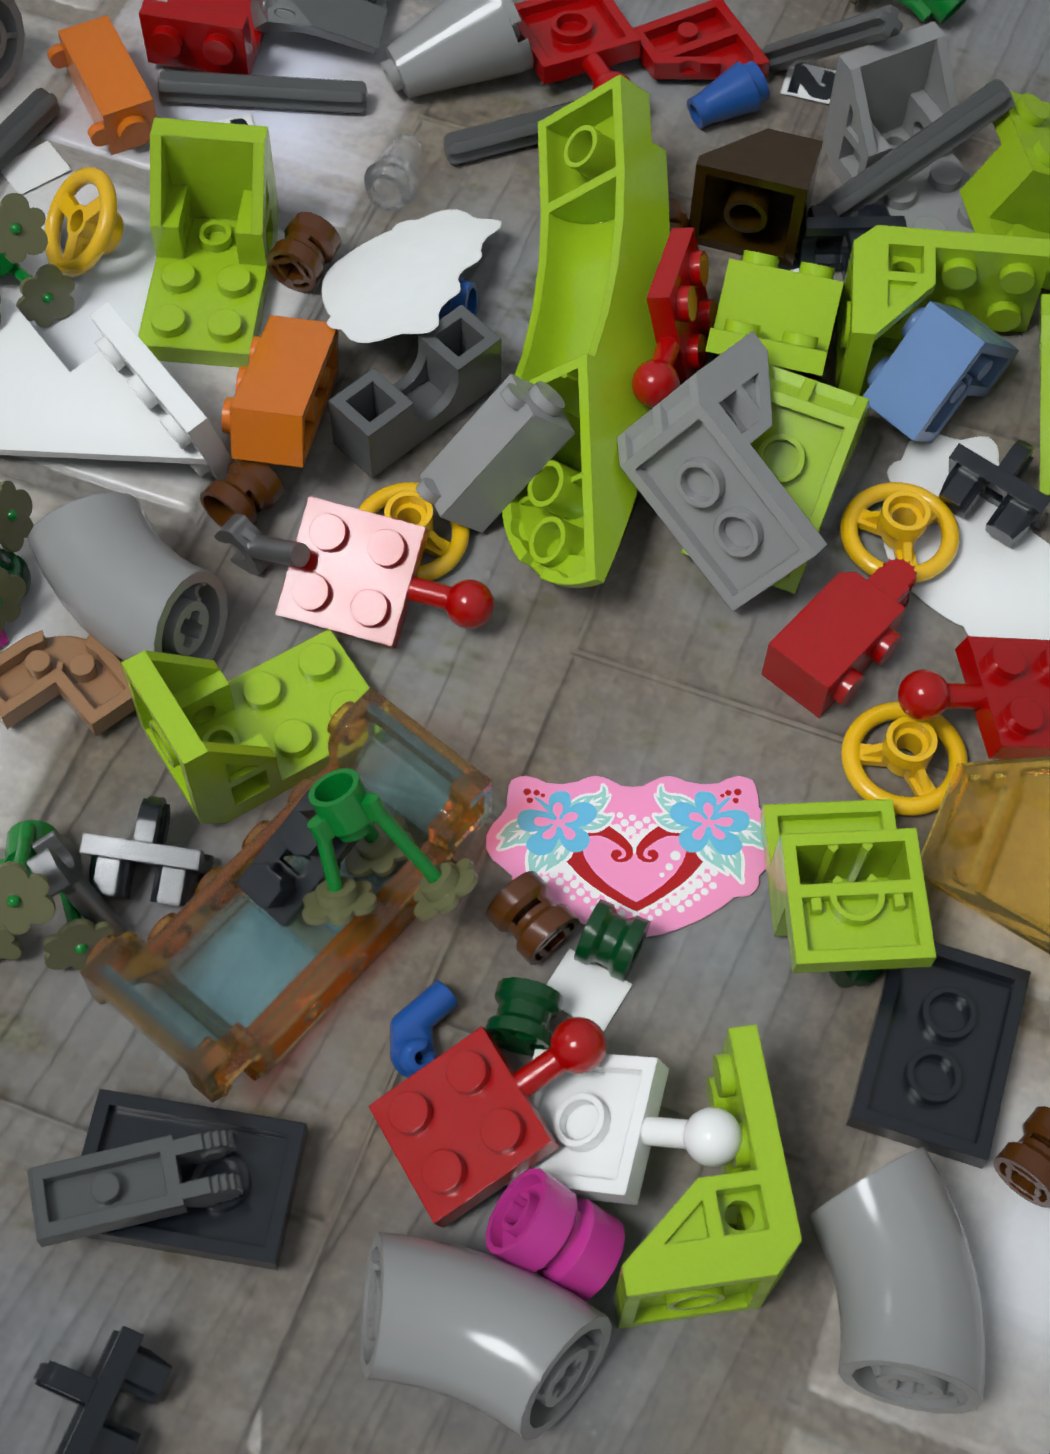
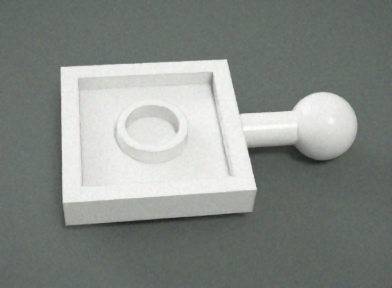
M535 1049L533 1059L547 1049ZM605 1054L602 1062L594 1070L584 1074H573L566 1071L530 1096L560 1146L531 1168H540L564 1183L570 1191L577 1195V1198L637 1205L651 1146L686 1149L689 1155L699 1164L707 1167H720L736 1157L741 1146L742 1130L739 1122L731 1113L717 1107L701 1109L694 1113L689 1120L658 1117L669 1068L659 1058ZM514 1180L506 1184V1186L508 1187Z

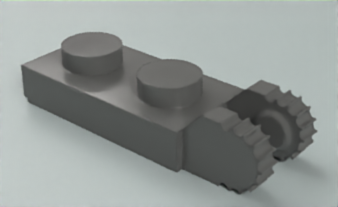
M216 1130L178 1139L168 1135L28 1169L37 1242L41 1247L50 1246L187 1213V1207L203 1208L239 1197L244 1191L241 1176L238 1174L223 1173L183 1183L179 1165L199 1164L217 1160L231 1154V1152L235 1151L233 1133L225 1130Z

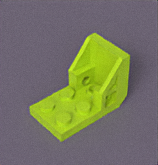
M158 117L153 119L150 132V230L156 260L138 337L158 361L236 368L248 366L250 346L253 337L259 335L271 274L267 267L266 258L276 244L278 237L279 205L268 126Z
M876 225L855 239L836 315L834 387L863 396L869 388L867 379L872 369L885 356L891 357L904 338L901 335V331L908 318L918 308L926 307L930 301L968 311L994 331L1026 333L1050 267V239Z
M769 365L772 426L750 444L819 533L837 484L841 482L863 433L871 411L870 401L868 398ZM682 548L681 553L688 555L685 549ZM809 560L771 586L797 594Z
M330 628L229 681L226 680L215 661L210 659L144 650L121 662L140 725L201 824L228 823L394 733L393 721Z
M757 1024L728 1028L721 1053L713 1055L714 1077L706 1078L708 1106L728 1111L739 1122L742 1130L740 1149L732 1161L720 1166L722 1175L697 1178L621 1266L613 1299L618 1329L761 1308L782 1277L802 1241Z

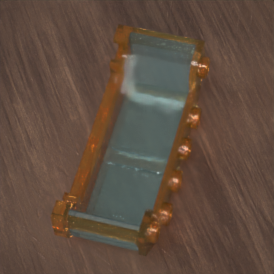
M372 687L355 703L348 701L343 704L330 719L327 727V732L330 734L328 740L330 763L316 777L307 776L301 780L291 792L287 805L270 822L264 820L258 823L244 839L242 850L225 867L217 866L210 870L199 882L195 890V896L177 914L172 912L161 918L150 931L147 944L132 931L123 933L120 936L111 934L102 939L92 949L86 960V966L80 971L92 998L100 1005L108 1003L178 1064L187 1073L191 1085L212 1103L228 1095L232 1088L231 1083L242 1071L254 1081L269 1074L416 919L414 908L417 903L413 897L419 889L418 886L423 875L408 858L396 862L394 871L388 876L380 877L373 871L365 877H355L346 869L345 857L341 862L339 870L341 877L352 878L355 882H371L373 894L376 895L378 905L373 912L363 916H354L350 923L343 926H333L330 922L321 925H309L303 921L301 913L292 926L282 927L236 884L237 880L305 793L310 790L312 785L323 775L333 770L342 768L355 770L358 772L367 791L379 795L391 816L400 815L405 819L408 826L406 831L412 835L417 846L434 865L442 862H453L456 864L457 861L452 857L457 851V846L473 830H480L492 811V780ZM285 856L283 858L299 874L310 862L304 857Z

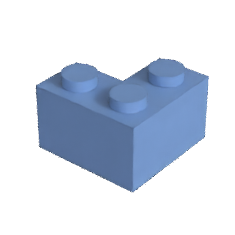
M930 301L926 307L918 308L908 318L901 331V335L904 337L891 357L885 356L872 369L867 379L869 388L862 397L868 398L870 408L911 440L932 443L965 397L970 395L985 398L1020 350L968 311Z

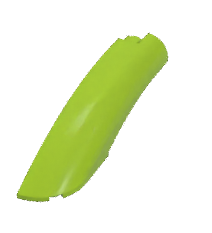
M621 74L538 122L541 213L539 260L532 312L515 376L533 384L542 381L551 386L562 397L565 403L562 411L575 434L512 502L507 505L502 511V517L508 541L519 561L529 565L540 576L539 578L567 588L592 587L604 583L638 492L636 486L620 467L617 437L652 409L636 399L632 391V377L642 363L652 359L657 345L646 298L670 234L667 156L665 149L652 142L649 93Z

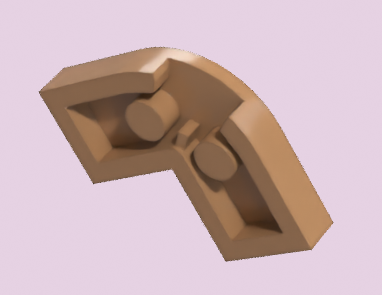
M41 630L22 638L0 653V722L7 730L58 695L64 698L96 737L136 710L120 660L90 634L87 639L76 636L45 638L44 632Z

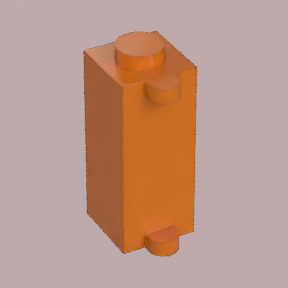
M108 15L59 30L60 43L48 50L47 57L53 67H66L94 122L88 129V136L92 144L95 146L106 145L112 156L150 143L153 119L157 117L154 99Z

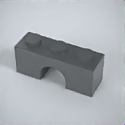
M461 304L440 319L439 326L435 330L418 335L419 349L416 360L410 370L398 382L390 383L373 368L329 400L333 444L373 479L501 383L502 338Z

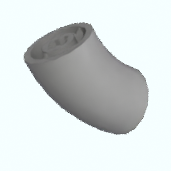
M119 492L89 495L68 502L49 512L33 526L28 535L29 545L44 577L62 605L79 625L108 651L122 660H126L144 650L213 660L224 636L228 616L227 593L222 581L212 572L188 562L174 552L157 533L147 518L140 501L134 496Z
M920 1147L895 1159L845 1189L812 1212L807 1219L820 1241L837 1293L841 1338L838 1374L843 1382L864 1395L895 1406L931 1413L961 1414L977 1410L982 1405L984 1399L986 1369L984 1311L977 1271L964 1226L945 1182L925 1147Z
M377 1232L373 1237L369 1251L362 1299L361 1363L365 1380L398 1383L452 1398L500 1422L525 1441L536 1439L552 1428L572 1407L600 1365L609 1344L612 1329L608 1316L561 1286L501 1258L464 1246L424 1237Z

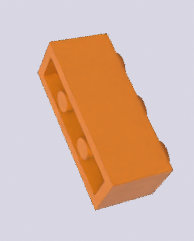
M270 315L261 337L254 336L252 339L248 366H240L238 370L234 398L226 397L223 404L221 427L223 433L231 435V459L303 468L339 373V329L330 328L327 322Z

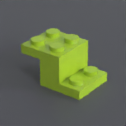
M1010 91L1015 102L1014 107L992 122L1001 145L959 190L975 233L1050 239V103L1042 101L1030 93L1022 95ZM1050 267L1042 286L1043 289L1050 290Z
M744 250L742 261L729 258L714 328H710L705 351L721 355L753 331L768 350L769 365L822 376L844 284L843 281L833 280L835 268L801 262L799 272L779 269L780 259L777 256Z
M892 799L765 804L762 806L760 821L774 937L788 936L792 974L932 966L936 959V951L917 828L897 829Z

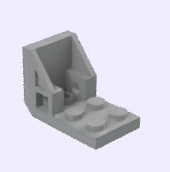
M934 21L886 40L839 55L823 141L830 167L843 184L959 104L946 35ZM954 149L872 204H885L891 216H905L907 227L975 233L959 190L967 183L971 175L953 154Z
M753 331L696 372L617 437L620 467L732 611L816 556L827 545L750 444L772 426L768 350Z

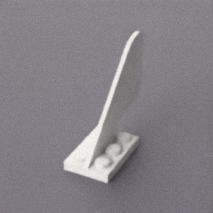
M10 298L0 304V455L189 464L200 478L208 472L216 480H223L227 476L228 466L234 460L231 459L230 453L208 418L108 301L89 315L103 336L95 342L99 351L71 372Z

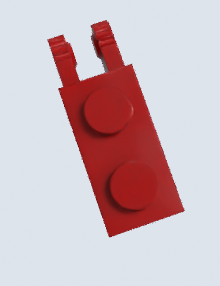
M896 557L894 560L889 559L887 563L884 562L883 567H879L868 579H865L857 572L838 573L768 644L761 675L818 718L835 702L844 706L852 699L864 682L865 676L862 673L873 662L879 666L885 664L899 647L903 636L897 631L905 607L910 599L908 598L910 595L908 591L912 590L917 579V572L914 571L915 566H911L910 561H904V558L900 560Z

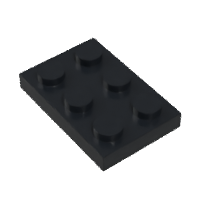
M934 942L936 959L931 967L886 970L846 1125L915 1148L925 1147L928 1152L982 1169L989 1160L1031 971Z
M99 1089L81 1156L168 1135L178 1139L200 1133L205 1134L208 1131H230L233 1133L235 1151L217 1160L199 1164H179L182 1182L211 1177L217 1174L233 1173L241 1176L244 1192L233 1200L220 1202L216 1205L203 1208L187 1207V1213L85 1238L278 1271L308 1136L307 1124Z

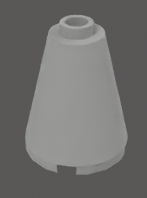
M444 0L386 47L388 59L381 62V66L394 93L403 89L406 96L411 98L524 73L533 68L534 59L528 38L518 43L517 39L520 38V32L517 24L522 21L512 0Z

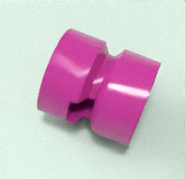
M530 1168L521 1173L506 1188L495 1205L486 1230V1247L491 1254L548 1279L584 1301L592 1298L604 1287L613 1274L622 1255L625 1241L624 1225L617 1217L589 1199H577V1195L570 1191L564 1183L540 1168Z

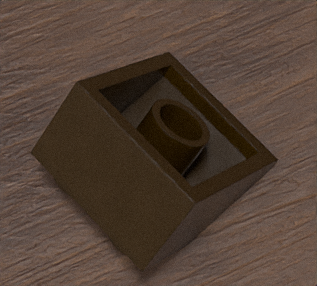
M768 128L700 155L696 163L689 217V228L694 227L697 244L742 256L744 250L769 254L780 259L779 265L793 267L801 242L804 219L807 217L811 204L823 141Z

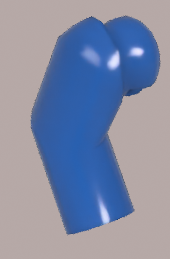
M438 980L399 1011L390 1022V1060L394 1068L402 1076L410 1077L437 1058L433 1046V1027L458 1006V1002L451 991Z

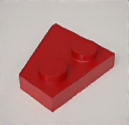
M710 0L633 28L641 39L640 57L638 59L653 79H716L735 62L745 64L749 61L755 62L761 69L764 77H768L769 59L723 0Z

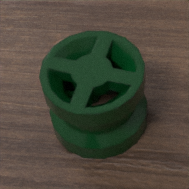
M600 899L582 932L574 954V960L585 965L597 962L608 968L611 977L624 982L640 953L651 921L638 915L628 919L618 914L613 904Z
M509 977L498 981L495 991V1000L499 1005L496 1015L487 1020L485 1029L492 1034L500 1048L509 1052L533 1056L535 1049H549L552 1036L549 1026L551 1019L560 1015L563 1003L562 995L546 984L526 978Z

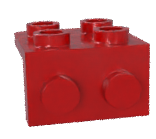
M144 0L138 14L148 63L213 73L251 75L265 35L264 32L254 29L250 10V2L252 0H167V2Z

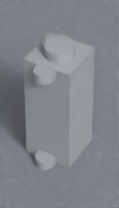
M510 374L421 473L420 478L422 481L416 486L417 493L428 503L434 504L441 518L483 533L575 434L562 411L565 407L562 397L551 386L542 381L533 384Z

